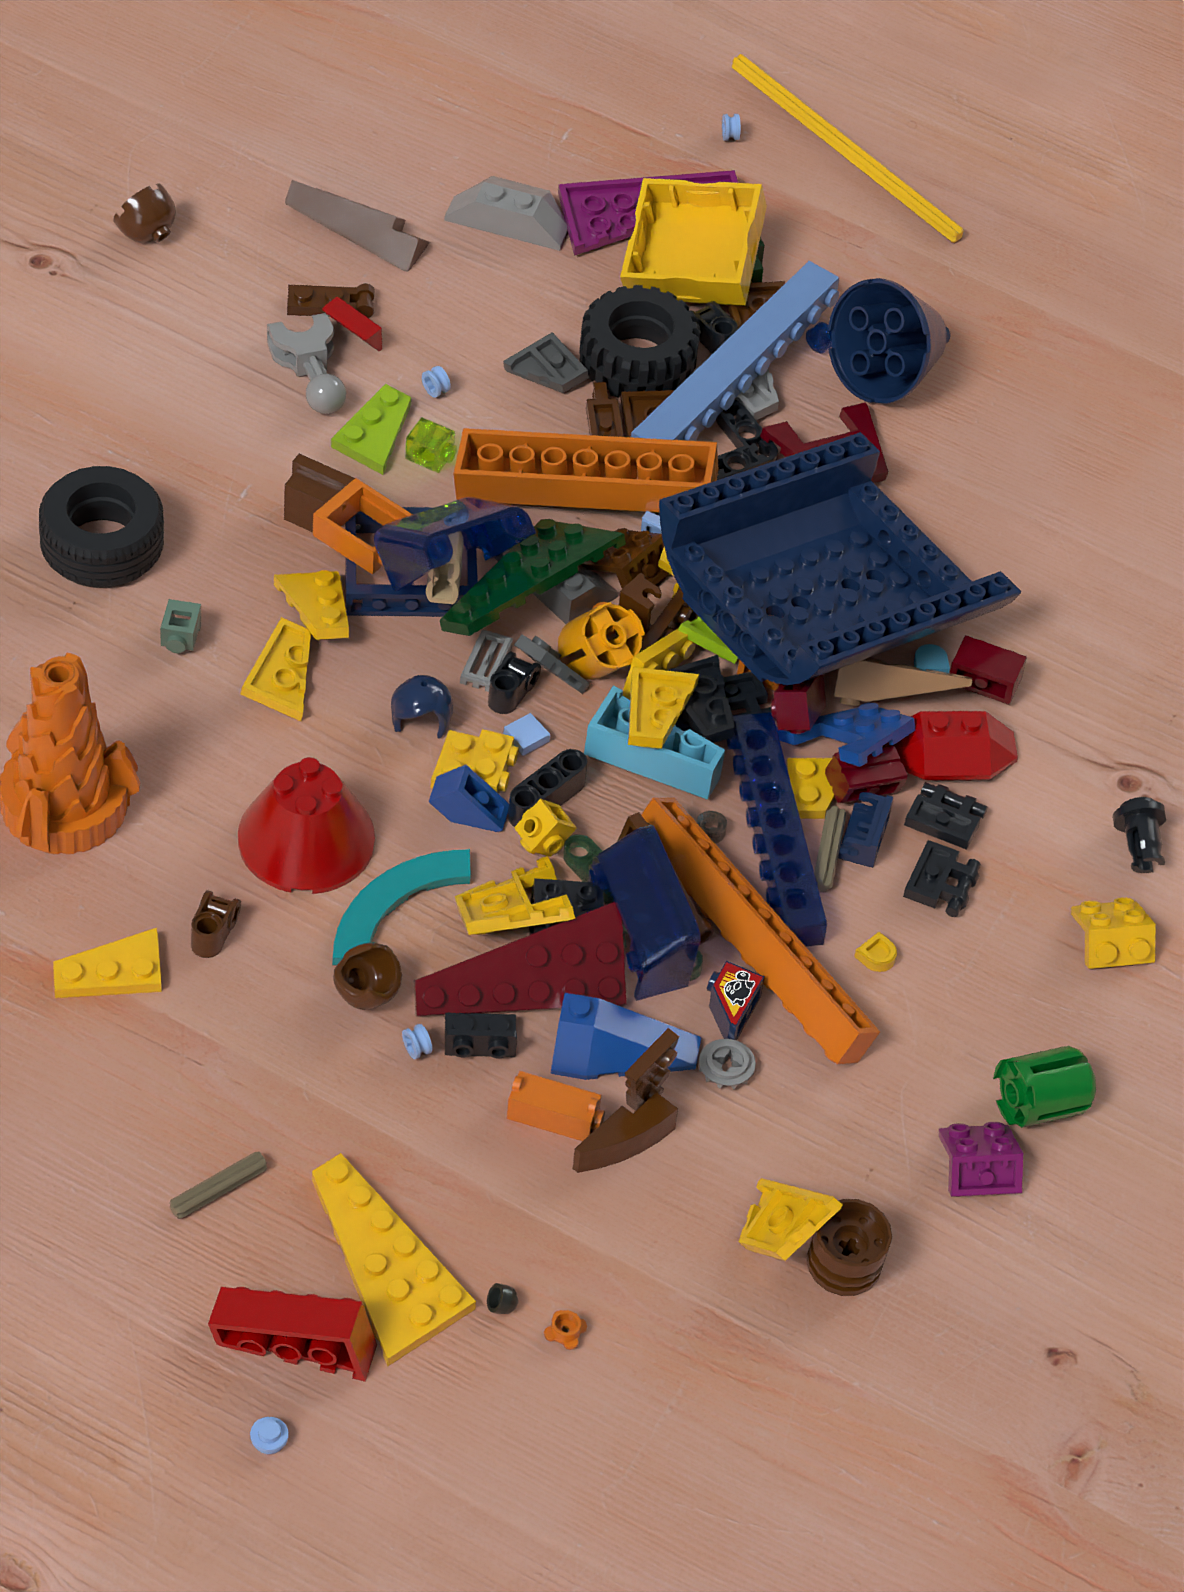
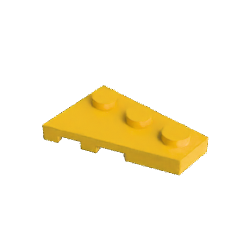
M321 570L312 573L274 575V586L278 591L284 592L286 602L290 607L297 609L300 613V620L316 640L349 638V625L339 571Z
M676 629L635 655L622 696L630 700L633 667L656 670L675 668L684 659L686 660L692 655L696 644L687 639V634Z
M633 667L628 745L662 749L698 684L699 674Z
M157 927L53 961L55 998L162 992Z

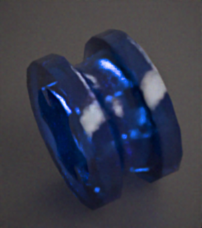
M818 322L813 328H810L806 332V341L811 349L821 354L826 352L828 348H831L832 330H828V324L824 322Z

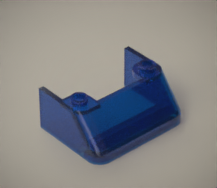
M653 825L640 827L593 857L592 865H589L588 882L599 885L602 890H610L631 938L630 952L626 953V960L632 973L636 972L638 977L634 992L636 1001L688 987L700 945L698 924Z

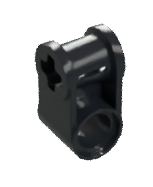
M715 301L708 302L705 308L696 312L692 311L697 318V324L700 326L699 341L711 354L738 330L737 322L725 313Z
M508 652L501 665L490 678L488 706L490 709L499 714L513 712L525 695L535 686L541 672V665L536 662L533 664L517 658L516 653Z

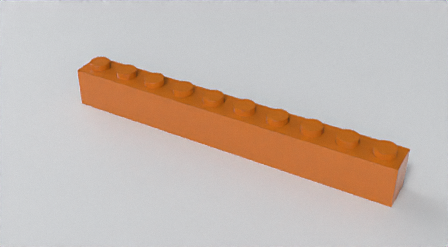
M652 798L641 815L654 828L655 834L687 894L701 907L700 911L702 914L715 923L721 930L722 937L735 946L746 964L753 967L758 974L765 976L763 984L774 991L782 1001L783 1007L803 1025L806 1034L814 1038L824 1049V1054L829 1060L836 1064L858 1063L879 1035L880 1031L681 804L675 798Z

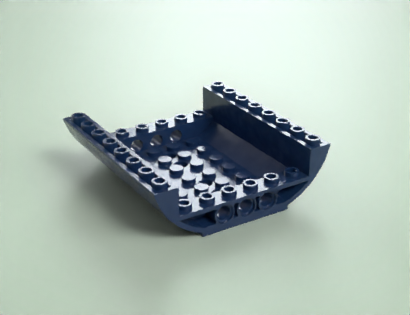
M861 432L660 499L659 501L662 540L674 577L684 594L682 599L760 682L769 680L783 685L805 682L1001 609L1012 603L1021 594V590L1001 571L971 581L871 481L880 451Z

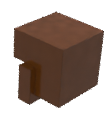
M299 453L292 461V476L285 483L284 520L313 532V513L355 478Z

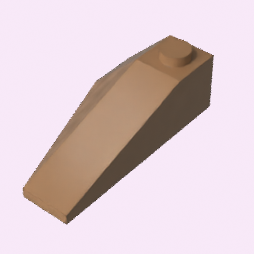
M866 658L839 669L834 696L841 697L840 703L860 706V701L870 702L969 687L972 685V677L930 669L922 671L919 670L920 668L906 664L887 665L885 660Z

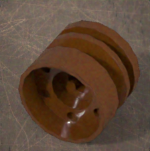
M859 1199L839 1200L843 1204L841 1209L813 1234L807 1253V1265L814 1281L826 1291L840 1296H856L870 1290L879 1280L892 1241L891 1225L884 1213L873 1204Z

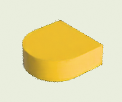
M877 932L855 950L854 957L868 969L884 972L894 966L897 949L893 942L882 933Z

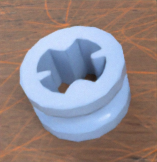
M723 114V140L728 141L730 137H733L734 140H739L741 133L739 114H734L733 117Z
M435 366L431 371L427 370L422 373L423 386L430 396L435 398L440 396L441 392L446 393L451 389L450 379L442 367Z
M422 1024L415 1025L412 1031L409 1028L402 1031L405 1048L413 1059L420 1058L422 1052L425 1055L432 1053L431 1039Z

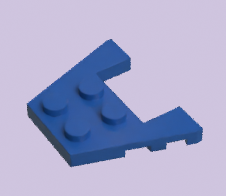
M865 703L858 708L819 716L813 727L805 733L792 734L789 730H778L776 726L775 736L776 740L794 746L819 736L847 743V745L839 747L840 761L860 767L867 763V756L872 753V756L875 757L883 752L882 746L889 742V745H894L914 732L915 721L913 717L900 714L898 710H887L878 707L876 703Z

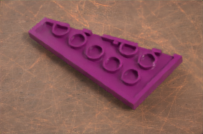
M735 170L643 177L650 179L686 180L701 184L717 182L738 183ZM643 178L558 185V196L566 220L574 256L632 236L636 222L635 211Z

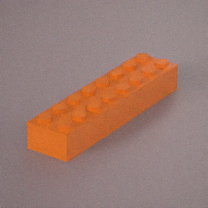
M463 428L453 473L456 501L659 512L660 499L717 481L719 470L717 442Z

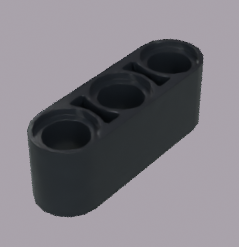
M566 749L514 787L509 797L508 820L510 824L515 827L522 819L523 814L540 799L561 806L584 788L588 762L586 755L576 749Z

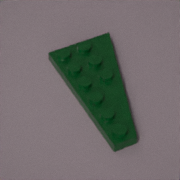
M541 519L440 619L441 630L466 636L473 635L500 619L499 612L511 606L518 608L526 603L525 597L536 591L539 595L578 573V566L589 560L597 562L604 557L603 551L613 546L619 549L626 544L624 533L586 527L576 523L556 522L553 519Z

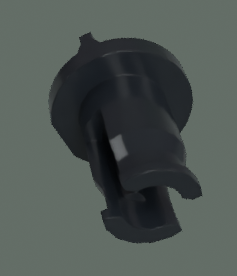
M1137 797L1125 801L1113 813L1114 827L1126 834L1128 850L1133 859L1131 863L1132 870L1137 873L1154 872L1152 861L1158 862V865H1165V859L1161 856L1162 841L1159 827L1166 822L1164 805L1148 797Z

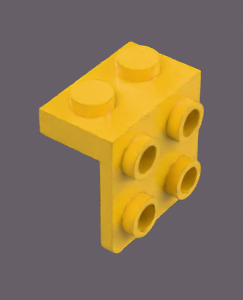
M1121 897L1114 899V902L1100 903L1089 900L1083 901L1081 905L1071 907V915L1085 931V965L1088 969L1155 963L1156 924L1138 902L1131 898Z

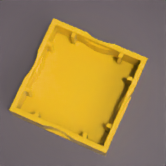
M643 178L635 211V228L628 241L620 275L622 285L627 288H633L634 285H643V288L651 289V286L660 288V292L667 293L668 291L677 297L676 300L684 302L708 303L715 301L718 304L746 305L767 209L762 184L731 182L701 184L686 180Z

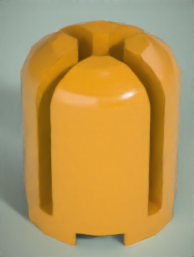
M609 602L599 605L569 621L563 626L558 637L560 659L583 648L585 655L571 661L566 666L582 678L591 680L601 678L632 664L633 657L639 653L642 647V636L645 635L641 620L633 610H626L619 605ZM616 630L619 636L608 641L606 635Z

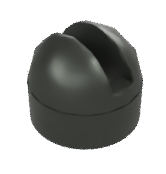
M495 1283L488 1292L487 1307L490 1312L509 1314L516 1309L519 1303L515 1289L508 1285Z

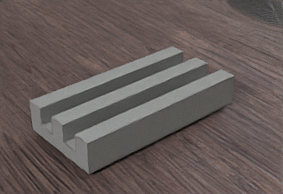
M482 629L462 671L460 683L466 685L468 681L472 682V687L477 689L482 685L485 686V691L489 692L490 678L501 665L506 654L511 651L513 638ZM487 639L492 640L477 674L472 673ZM502 643L503 646L488 677H485L499 644Z

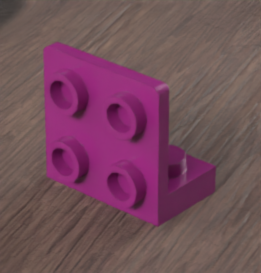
M988 1122L984 1126H968L956 1123L947 1128H939L938 1136L949 1156L948 1191L951 1197L1022 1193L1023 1152L1008 1125L1000 1122Z

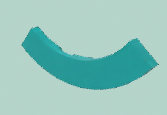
M470 849L449 850L419 856L398 864L372 880L350 903L340 921L334 940L332 965H337L343 959L345 953L353 947L364 943H371L381 920L407 901L408 896L420 890L428 891L443 886L470 884Z

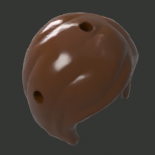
M375 942L360 944L347 951L343 959L336 965L333 975L334 985L341 997L354 1008L362 1010L377 1008L394 998L401 987L402 972L400 962L392 949L387 945Z

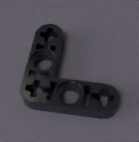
M734 400L728 410H723L716 417L719 427L737 448L718 455V469L721 470H718L717 480L777 460L778 449L772 440L770 443H767L761 438L762 427L740 401ZM741 432H750L755 437L746 439L739 434ZM736 462L742 464L744 468L736 470L729 467L728 464Z

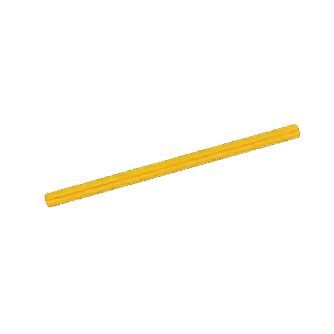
M739 54L737 57H734L732 68L949 241L956 243L958 240H961L964 229L746 56Z

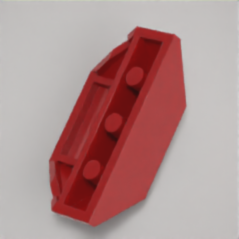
M919 711L911 716L915 721V731L893 745L899 754L900 763H903L906 772L923 780H990L1004 771L1009 765L1016 763L1018 759L1014 732L986 711ZM887 742L886 744L883 745V747L891 746V745H889V742Z

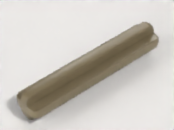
M832 806L831 809L826 811L812 882L814 889H819L820 892H827L833 886L846 819L845 810L839 809L838 806Z
M254 1152L170 1200L172 1213L178 1219L184 1218L266 1171L267 1162L260 1152Z

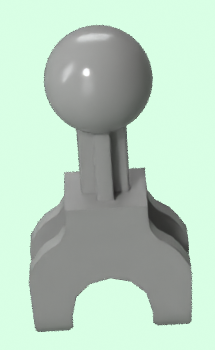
M326 313L312 315L314 325L311 329L304 332L288 330L282 322L267 324V343L273 360L283 367L294 370L297 377L308 375L310 382L306 388V399L310 407L321 414H331L339 410L345 402L346 389L338 377L326 372L327 360L334 351V344L331 340L334 328Z

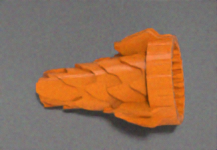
M66 653L65 656L51 658L37 667L30 668L32 704H26V712L22 714L6 742V747L11 752L12 758L5 763L4 771L0 775V808L5 826L9 827L10 833L14 837L19 838L21 843L49 854L64 853L67 855L75 854L79 851L85 852L91 850L94 846H100L105 843L106 839L111 838L116 833L117 828H120L124 822L127 807L130 806V796L140 791V781L136 774L138 765L130 750L125 746V743L118 740L108 748L106 747L97 717L95 702L91 703L86 669L79 656Z

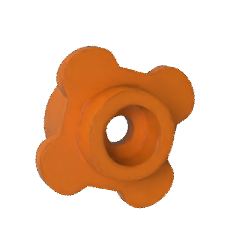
M559 1310L553 1314L551 1326L545 1328L544 1337L548 1341H557L563 1344L566 1349H575L578 1346L580 1334L587 1330V1323L572 1311ZM566 1328L569 1329V1331L564 1332L562 1329Z

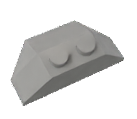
M491 176L454 196L444 218V221L559 251L568 233L566 220L549 190Z

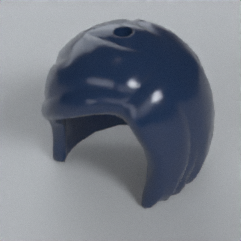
M417 675L407 679L396 688L391 699V714L395 732L401 731V719H412L433 712L439 719L437 738L440 739L446 733L453 714V699L448 688L440 680L429 675Z

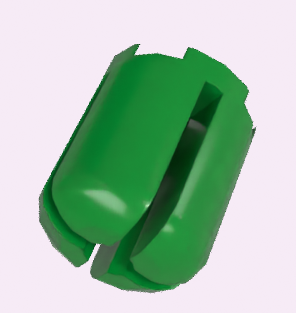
M1063 1046L1000 1060L993 1079L1000 1078L1002 1099L996 1100L1001 1115L1009 1125L1017 1124L1021 1128L1084 1114L1091 1107L1096 1093V1079L1091 1064L1088 1063L1087 1057L1080 1049L1071 1046Z

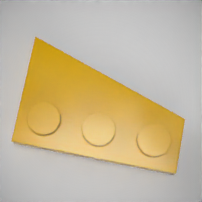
M281 617L245 680L240 695L301 721L304 710L306 672L311 639L310 631Z

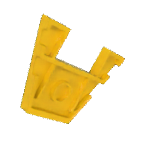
M546 856L536 860L538 867L525 872L523 867L511 871L512 878L497 885L494 880H490L454 896L457 909L468 935H482L493 931L575 919L573 907L567 894L531 904L524 890L533 886L534 878L557 880L549 857Z

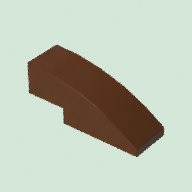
M657 1092L634 1113L622 1105L575 1148L572 1169L577 1173L600 1169L642 1153L675 1130L678 1108Z

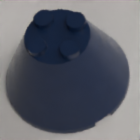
M881 278L867 279L849 287L836 302L828 325V330H832V348L828 350L831 363L838 378L853 395L869 403L887 404L899 401L914 391L943 354L951 335L940 314L909 290L891 280Z

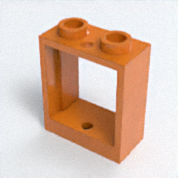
M355 478L313 513V536L373 575L382 566L390 564L398 552L403 548H408L413 543L416 537V516ZM361 511L392 532L377 545L371 547L341 526L357 512Z

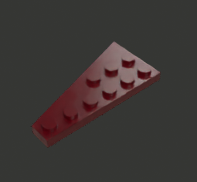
M621 899L581 914L573 920L553 925L414 980L415 1015L562 1008L565 993L599 998L615 1005H627Z

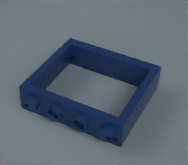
M402 507L416 516V534H433L437 528L457 530L462 535H465L467 586H459L458 598L454 604L430 602L426 596L427 585L356 584V564L345 557L347 616L443 617L478 582L475 508ZM361 511L357 512L345 523V530L356 536V533L389 534L392 532ZM353 600H362V603H353Z

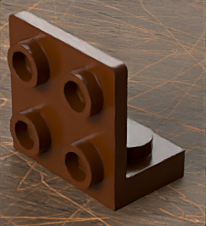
M626 528L615 530V532L624 533L626 541L624 546L619 549L612 546L603 551L604 557L597 562L589 560L581 564V566L589 570L616 573L622 589L640 573L646 576L645 579L655 585L669 574L658 566L664 548L662 534L650 533L649 531H633Z

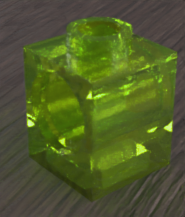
M421 417L406 437L405 459L439 473L446 463L453 461L456 455L457 446L454 445L455 431Z

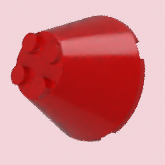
M312 757L304 758L300 762L284 768L246 809L238 828L239 852L248 869L264 883L290 893L292 889L312 890V894H318L338 889L350 883L369 864L375 843L374 826L368 812L331 768L320 764L317 759Z

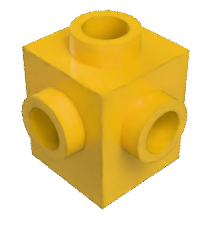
M540 799L532 808L528 809L514 827L522 838L520 840L521 845L529 853H538L548 857L561 850L564 842L577 829L560 805Z

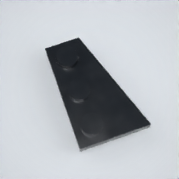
M718 655L665 670L699 674L698 684L681 713L693 732L712 743L734 737L735 727L729 700L726 699L725 683L720 672Z

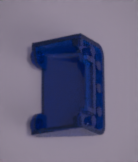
M465 497L387 523L376 531L374 543L392 588L396 592L408 588L423 575L450 562L453 556V548L448 535L460 531L466 550L471 548L482 550L485 553L483 556L486 561L500 556L536 534L529 515L522 508L476 497Z

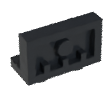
M445 1013V1055L461 1058L485 1056L498 1059L516 1056L517 1032L515 1014Z

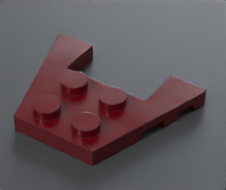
M866 402L841 409L839 417L850 431L844 434L803 443L786 421L763 427L760 435L767 443H770L772 440L781 447L780 453L788 457L861 432L880 451L871 481L873 483L885 481L889 472Z

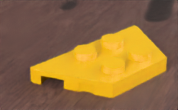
M760 1178L756 1186L762 1192L758 1206L756 1204L750 1205L747 1222L742 1229L738 1242L749 1251L786 1261L834 1216L843 1204L830 1195Z

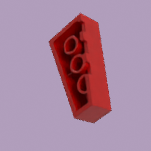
M221 1287L208 1322L213 1338L218 1346L263 1357L267 1351H270L283 1359V1362L298 1365L299 1360L302 1359L321 1364L320 1371L335 1374L336 1368L353 1372L352 1379L366 1382L377 1348V1342L362 1301H356L351 1298L334 1299L320 1297L315 1294H286L278 1290L267 1292L251 1290L246 1287Z

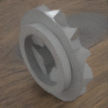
M732 1039L715 1040L707 1044L700 1053L699 1071L705 1075L706 1082H715L719 1089L723 1085L731 1086L733 1090L738 1084L743 1083L747 1085L749 1078L754 1075L755 1057L752 1051L739 1041ZM728 1057H731L732 1067L725 1072L722 1069V1064L725 1063V1060H728Z

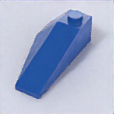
M565 993L559 1018L551 1074L583 1080L598 1079V1075L618 1073L619 1077L625 1076V1072L667 1028L680 1036L675 1047V1051L678 1054L668 1069L671 1072L695 1070L701 1037L599 998Z

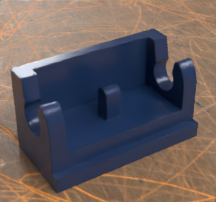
M862 792L858 799L863 802H869L873 806H868L864 803H854L839 850L838 859L873 868L890 818L893 797Z

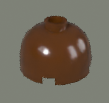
M160 183L156 184L158 188L156 190H152L148 186L134 194L121 206L124 209L121 216L119 217L117 213L114 215L113 222L126 237L135 242L147 243L153 240L160 242L171 233L169 228L175 219V204L170 194Z

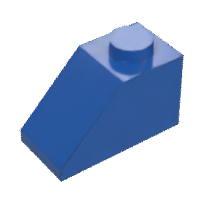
M466 764L437 776L429 799V803L450 822L494 832L503 830L509 809V803Z

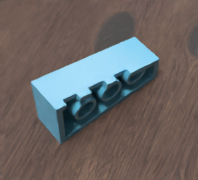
M613 685L588 725L584 754L708 800L720 780L725 750L692 730L682 731L675 725L662 749L628 745L630 700L622 696L623 690Z

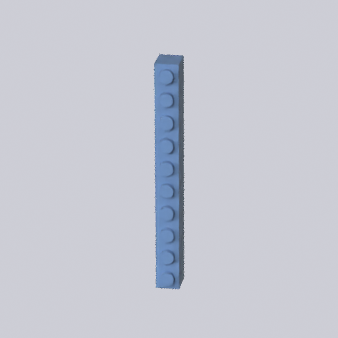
M808 261L631 432V437L696 441L699 433L705 427H711L716 417L723 410H728L733 404L734 399L741 392L745 393L758 375H764L769 365L776 358H781L787 347L793 341H798L805 329L810 324H815L826 308H831L835 305L839 298V291H837L839 277Z

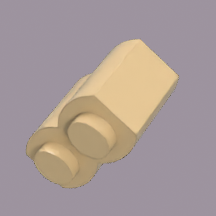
M436 528L431 536L426 596L430 602L454 604L458 598L464 544L460 531Z

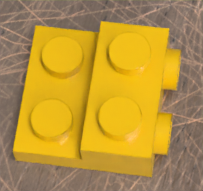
M484 729L481 730L479 737L449 730L431 778L430 788L433 789L437 776L466 764L498 794L500 791L506 792L510 778V772H507L509 766H515L519 747L514 746V737Z

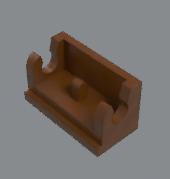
M640 573L620 591L619 606L626 610L631 609L641 620L646 635L652 626L650 619L651 611L654 609V603L647 598V593H651L654 597L660 599L662 592L658 586L645 579L646 576Z

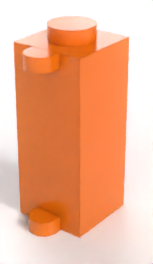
M519 1071L518 1076H515L508 1099L507 1119L583 1141L603 1123L605 1111L600 1109L601 1094Z

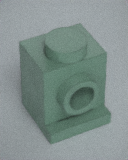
M168 599L160 628L161 646H165L173 653H182L185 650L193 651L198 631L201 628V604ZM175 615L188 616L191 618L190 620L176 618Z

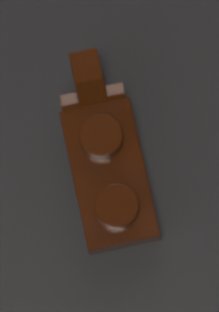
M593 382L592 399H587L586 402L589 434L624 437L618 399L608 398L606 382Z

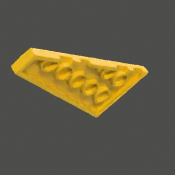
M341 1153L312 1171L313 1184L325 1214H328L336 1241L341 1246L346 1266L364 1308H366L372 1323L373 1333L376 1339L379 1340L387 1367L475 1310L476 1301Z

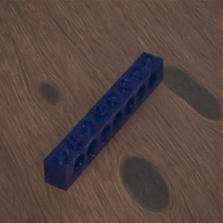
M771 712L733 716L734 737L726 739L727 747L729 750L734 751L733 771L735 776L740 775V799L742 802L746 801L748 806L746 808V822L748 828H753L754 830L752 837L753 851L755 855L760 854L759 874L761 881H766L768 886L766 888V902L805 947L824 945L827 920L775 720Z

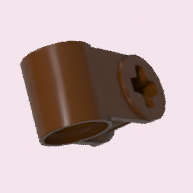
M205 891L191 923V949L195 955L202 958H211L220 953L230 931L238 920L241 900L235 898L231 901L214 896L212 891Z

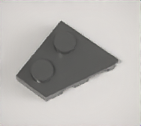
M553 332L503 361L504 369L507 372L561 393L570 390L589 378L588 370Z
M521 634L514 644L533 661L539 663L543 668L581 694H584L590 685L588 681L559 660L561 654L552 649L550 645L539 637L535 636L530 640Z

